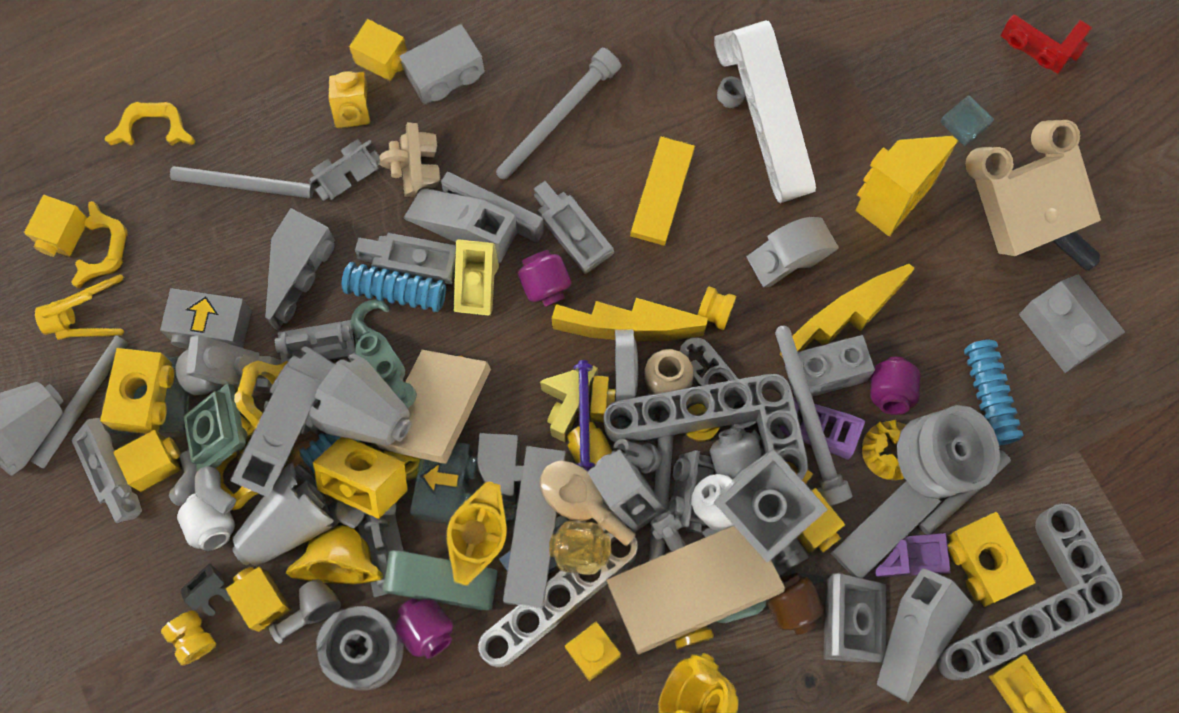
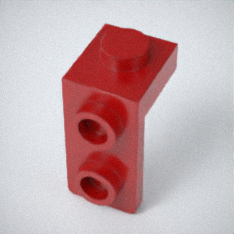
M1012 15L1006 23L1001 37L1011 47L1022 50L1034 58L1040 66L1051 69L1059 74L1070 58L1077 61L1085 51L1089 43L1084 39L1092 27L1079 20L1062 44H1059L1018 16Z

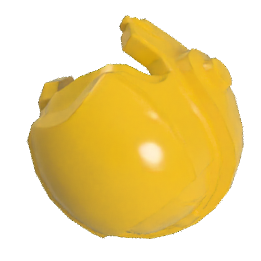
M703 653L701 656L692 655L690 658L681 660L672 669L661 692L658 709L659 713H737L739 700L734 685L718 671L719 666L714 662V657Z

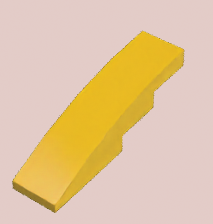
M906 264L874 277L840 296L813 316L792 336L797 352L803 351L814 338L822 345L830 344L849 322L859 331H862L903 286L915 268L910 264Z
M636 298L632 311L596 301L592 315L557 304L552 315L554 330L615 340V330L633 329L636 341H670L704 336L708 321L706 317Z

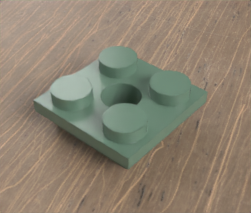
M226 384L218 391H214L183 417L191 463L196 464L197 471L205 466L219 467L225 459L237 450H241L246 444L247 431L242 427L240 412L235 403V387L232 384Z

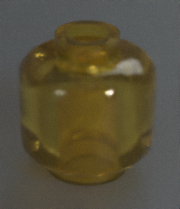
M566 521L560 526L557 534H552L549 541V554L551 557H555L556 565L562 572L595 574L601 566H606L610 557V537L608 534H604L602 527L597 523Z

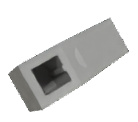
M424 188L420 189L404 216L405 220L454 242L459 239L494 243L498 262L500 263L517 234L516 214L483 199Z
M290 208L271 238L265 318L278 331L283 323L291 320L296 311L297 300L302 292H307L311 288L315 280L317 268L322 261L325 262L329 259L334 250L335 240L329 228Z
M286 366L231 479L232 482L263 496H269L313 405L317 389L323 381L293 367Z
M922 568L901 599L877 685L908 703L973 607L971 601L953 580Z

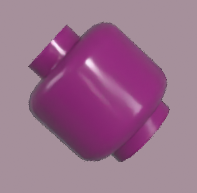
M545 250L522 260L523 267L519 269L518 277L529 301H543L544 306L547 307L565 299L563 291L569 289L572 282L560 255H550L549 250Z
M890 357L874 367L875 371L871 375L870 398L882 412L890 415H901L907 413L919 402L921 373L914 364L902 357Z
M413 598L399 608L397 613L400 617L395 623V629L401 642L413 656L420 657L425 655L428 659L442 652L452 641L450 634L453 630V623L435 600L428 598L418 601Z

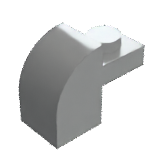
M806 217L793 221L767 236L769 240L746 257L762 286L771 287L797 268H812L838 250L839 247L822 218Z
M480 433L478 467L485 483L489 481L500 485L502 500L515 503L516 489L521 487L524 466H518L520 452L518 435Z

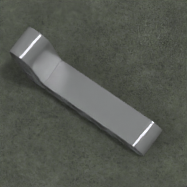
M766 374L620 400L611 403L604 413L606 435L615 443L619 439L637 442L757 420L764 455L774 449L785 462H791L797 467V476L801 480H803L808 469L807 456L791 387L788 381L778 374ZM767 389H773L780 394L781 400L769 402L763 397L762 392ZM729 396H737L743 401L744 406L739 409H732L725 404L724 400ZM698 402L706 407L707 412L700 416H694L687 411L686 407L691 403ZM655 409H662L669 414V418L662 423H657L649 418V414ZM617 416H626L632 423L626 429H617L611 425V422ZM775 425L784 426L789 431L790 436L786 439H778L771 434L770 428Z
M1063 503L1054 505L1041 513L1035 523L1037 535L1067 589L946 646L937 659L938 670L944 677L954 681L973 677L1113 610L1119 605L1122 599L1121 587L1076 508ZM1053 515L1063 520L1065 525L1064 533L1055 530L1051 522ZM1073 550H1076L1083 556V568L1075 566L1072 562L1071 552ZM1093 585L1100 588L1103 592L1104 601L1102 605L1095 602L1092 598L1091 588ZM1058 602L1066 604L1069 608L1070 617L1068 621H1064L1058 616L1056 611ZM1024 618H1028L1035 625L1036 633L1033 638H1029L1022 631L1021 623ZM989 634L996 636L1001 642V651L998 655H994L987 648L986 639ZM954 651L961 652L966 658L967 666L963 672L957 671L952 666L951 655Z

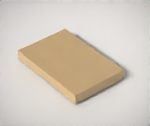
M422 350L406 380V383H409L417 393L414 404L408 408L410 413L408 420L411 421V427L403 440H396L389 446L376 444L378 448L446 464L491 371L488 362Z

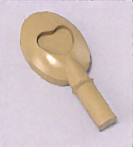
M556 461L542 471L540 489L546 502L553 510L571 520L585 521L593 518L598 522V525L603 526L625 546L631 542L636 534L611 514L610 510L602 506V495L585 469L571 462Z

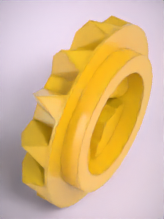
M896 419L879 422L873 426L865 435L862 443V455L867 467L875 475L887 480L904 479L898 459L893 454L879 455L888 446L887 439L891 440L893 444H898L901 431L906 425L897 422Z

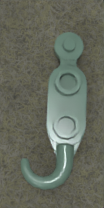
M377 299L368 300L360 304L351 317V328L355 335V352L358 356L369 362L404 405L409 408L414 404L417 393L409 383L403 382L405 376L403 363L387 339L381 333L368 328L364 323V318L369 311L377 308L388 312L389 306L384 301H378Z

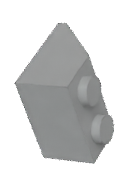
M1079 274L1059 282L1033 299L1019 314L1064 373L1125 333Z

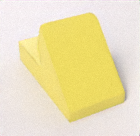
M457 239L454 312L490 315L492 313L494 275L499 269L494 243Z
M593 366L592 371H588L589 394L593 388V378L598 376V368ZM574 370L546 378L540 382L543 392L563 401L562 404L556 402L547 421L552 424L550 427L551 436L563 442L566 441V435L571 431L579 416V372Z

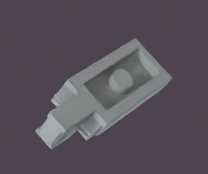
M546 181L534 188V197L542 206L538 209V213L543 218V223L584 274H587L614 254L613 247L571 195L567 196L562 192L557 196Z
M388 233L387 236H379L378 241L358 238L355 249L357 259L372 263V266L378 267L380 271L382 269H389L390 273L394 271H400L401 275L410 273L414 278L416 275H420L425 280L430 277L436 282L438 280H444L446 284H452L456 245Z
M100 418L88 419L71 441L100 504L106 503L115 523L135 519L142 512L138 495L132 492L131 486L128 485L113 454L114 448L111 436L105 431Z

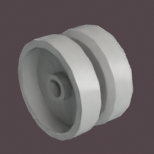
M955 405L911 420L901 431L897 444L898 463L904 478L915 491L927 498L941 499L982 488L988 485L994 478L1000 462L999 442L993 427L981 413L968 406Z

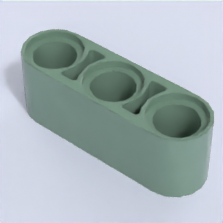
M390 551L382 592L421 600L430 598L437 603L471 609L492 610L498 571L485 567L466 586L454 582L450 560L409 552Z

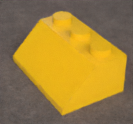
M953 136L898 140L889 151L886 148H882L870 164L872 168L863 179L865 184L857 193V196L861 199L855 211L890 237L934 185L958 140Z

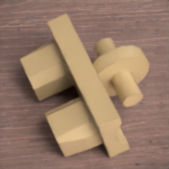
M407 123L406 134L400 137V145L398 141L389 142V150L380 155V165L386 169H391V177L400 178L403 171L405 197H415L421 188H436L440 181L438 165L421 164V157H434L436 154V134L419 132L418 123Z

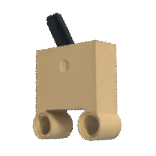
M1047 120L1038 123L1032 131L1031 141L1034 148L1038 152L1044 153L1046 157L1015 170H1012L1014 165L1013 157L1005 148L979 147L972 150L967 156L966 170L969 176L976 181L999 254L1017 256L1052 241L1084 270L1088 271L1099 264L1100 253L1075 232L1101 221L1078 146L1080 130L1074 122L1069 120ZM1055 129L1058 132V141L1056 144H1054L1052 138ZM989 155L993 160L990 172L987 171L985 165Z

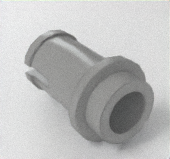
M619 439L613 446L614 448L624 450V455L641 473L655 471L661 464V453L653 444L640 445L626 439Z

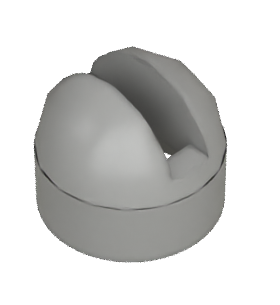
M725 77L717 90V99L726 108L738 107L746 96L742 80L737 77Z

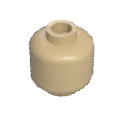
M664 349L654 353L647 361L644 370V382L648 394L654 395L692 388L694 373L693 365L689 358L682 352L674 349Z

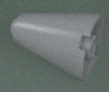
M290 463L278 476L269 496H264L233 537L235 545L232 548L233 553L244 565L252 564L258 567L336 527L340 523L335 513L337 503L335 501L330 505L327 503L324 493L318 491L316 478L311 472L299 464L294 468V464Z

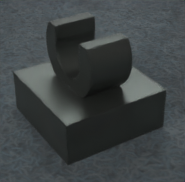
M211 563L181 589L183 601L194 611L201 606L203 611L210 616L216 613L214 607L208 603L211 596L221 595L227 602L231 598L225 589L221 573Z

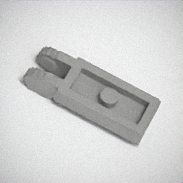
M195 335L190 337L186 375L222 385L232 384L238 389L243 373L242 369L245 365L254 361L278 365L281 363V360L270 356H259L258 352L201 335ZM257 378L254 391L271 393L269 391L272 384L268 379Z

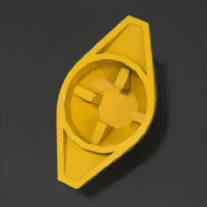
M487 481L456 510L450 519L447 528V544L453 578L456 583L467 586L503 548L507 527L501 488L498 484Z
M344 525L336 526L309 540L306 552L301 558L290 565L286 571V574L292 579L308 581L319 579L324 583L361 584L383 579V573L372 563L368 543L353 528Z

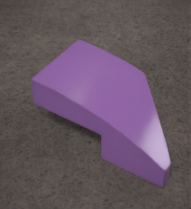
M946 533L906 536L905 539H901L892 553L876 569V576H917L922 568L937 574H951Z

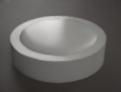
M633 329L615 330L616 401L635 398L637 393L638 351Z

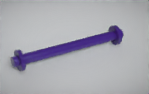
M580 360L578 364L574 365V371L579 372L580 463L576 465H579L588 472L595 467V463H590L588 371L593 370V365L588 364L587 360Z

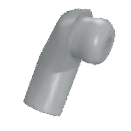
M189 450L180 454L179 458L184 474L169 493L171 502L177 506H182L189 496L195 494L197 468L196 464L191 463Z
M205 466L197 471L195 475L196 496L222 514L226 515L234 507L236 499L221 489L219 471L211 466Z

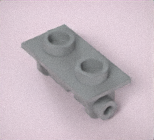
M359 139L341 150L344 157L333 164L327 159L311 170L314 176L308 182L310 184L315 181L319 183L320 186L315 190L322 201L328 198L333 200L334 197L352 186L345 176L349 171L355 180L359 182L379 169L380 156L375 150L369 153L366 149L372 143L370 140L361 144Z
M351 320L278 332V338H275V347L277 353L281 355V363L289 361L294 355L301 359L304 354L300 349L304 346H307L328 360L345 358L353 353L356 354Z
M698 450L679 455V459L676 461L673 469V478L675 480L673 497L669 501L667 512H672L674 518L676 516L679 518L682 524L681 528L686 527V531L701 533L702 526H706V524L693 510L691 505L692 493L702 479L713 475L714 465L711 464L712 458L700 455Z
M395 514L385 515L380 519L368 515L366 516V521L358 524L360 536L370 547L373 565L383 573L382 580L371 582L375 598L388 594L382 591L389 552H404Z

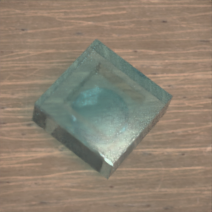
M968 95L943 116L941 123L964 146H967L986 130L994 119Z

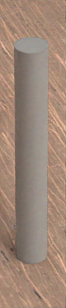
M1002 450L999 451L1000 462L996 474L1011 462L1010 457ZM981 488L949 496L918 524L919 528L926 535L932 534Z

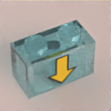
M456 442L446 464L420 458L410 511L415 520L449 524L456 510L471 497V494L466 493L468 479H475L478 457L473 456L470 444Z

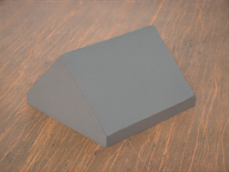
M774 449L742 470L713 501L767 563L827 510Z
M833 574L825 581L824 660L883 663L886 653V584L844 574Z

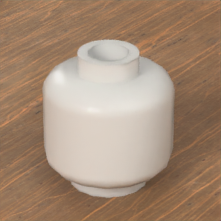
M721 474L709 475L702 479L696 485L691 499V505L695 514L707 526L717 531L734 526L713 502L733 481L730 477Z
M196 493L187 498L177 515L187 543L194 548L204 551L216 550L229 541L235 527V522L230 512L226 515L222 514L197 497Z

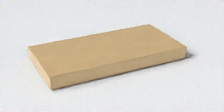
M735 526L606 579L638 655L785 592V587L772 561L770 560L767 563Z

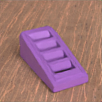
M793 397L796 413H798L800 409L797 399ZM814 404L823 432L827 421L834 424L829 438L825 437L830 453L849 460L855 451L865 420ZM802 421L800 430L803 442L811 445L804 421ZM780 425L779 428L781 429L782 433L786 436H790L789 431L784 426ZM842 427L849 429L844 443L837 441Z

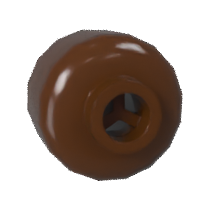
M796 572L780 577L785 587V592L766 600L777 627L785 631L794 630L796 635L813 630L817 626L815 620L821 616L824 607L812 580L808 577H799V574Z

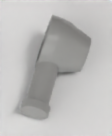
M317 579L304 584L299 589L300 610L279 624H273L269 627V631L277 643H282L287 636L307 623L313 624L323 621L340 609L341 603L337 595L324 582Z

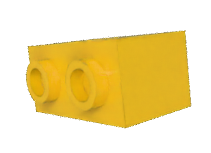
M116 348L100 421L112 430L143 434L153 430L158 432L159 425L164 423L167 415V405L164 401L167 388H171L174 382L175 371L172 366L173 363L162 353ZM147 385L145 395L139 399H134L136 390L141 386Z
M340 437L313 462L318 491L378 519L408 491L404 462L350 438Z
M997 511L947 536L949 544H947L948 552L952 560L958 566L962 565L968 577L966 580L967 588L976 601H981L983 607L1036 583ZM980 552H986L992 556L994 560V569L992 571L983 568L980 564Z

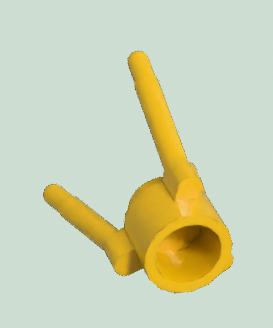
M117 275L67 298L37 307L35 309V318L40 331L44 335L55 333L58 340L68 337L122 336L124 334L123 329H70L69 326L75 323V314L72 307L92 299L93 294L123 281L124 277Z

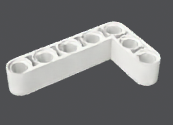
M765 20L715 36V48L722 66L738 65L771 187L777 201L783 203L814 193L816 184L776 36L770 22Z
M602 497V506L605 509L610 510L611 514H613L625 525V523L609 508L608 504ZM572 520L592 546L547 582L543 609L518 605L487 630L480 638L478 644L481 657L494 667H504L513 662L607 584L606 579L620 574L632 564L638 548L635 536L629 543L631 547L630 553L622 558L614 557L609 551V546L613 541L618 540L603 526L594 528L586 524L585 521ZM594 564L599 567L601 575L598 580L588 583L580 579L579 570L582 566ZM556 588L566 589L571 595L569 603L562 608L553 607L548 600L550 593ZM525 613H534L539 617V626L532 633H524L518 628L519 619ZM500 637L506 639L508 651L505 656L500 659L491 658L487 650L491 640Z

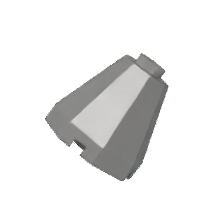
M353 353L348 356L351 361L350 363L344 359L338 361L317 389L315 398L321 401L318 409L311 406L309 417L314 426L330 435L389 446L396 440H403L411 427V421L408 420L410 413L404 403L364 358Z
M34 382L0 393V467L11 476L26 466L63 414L59 405L64 401L52 385L49 384L44 387L39 382Z

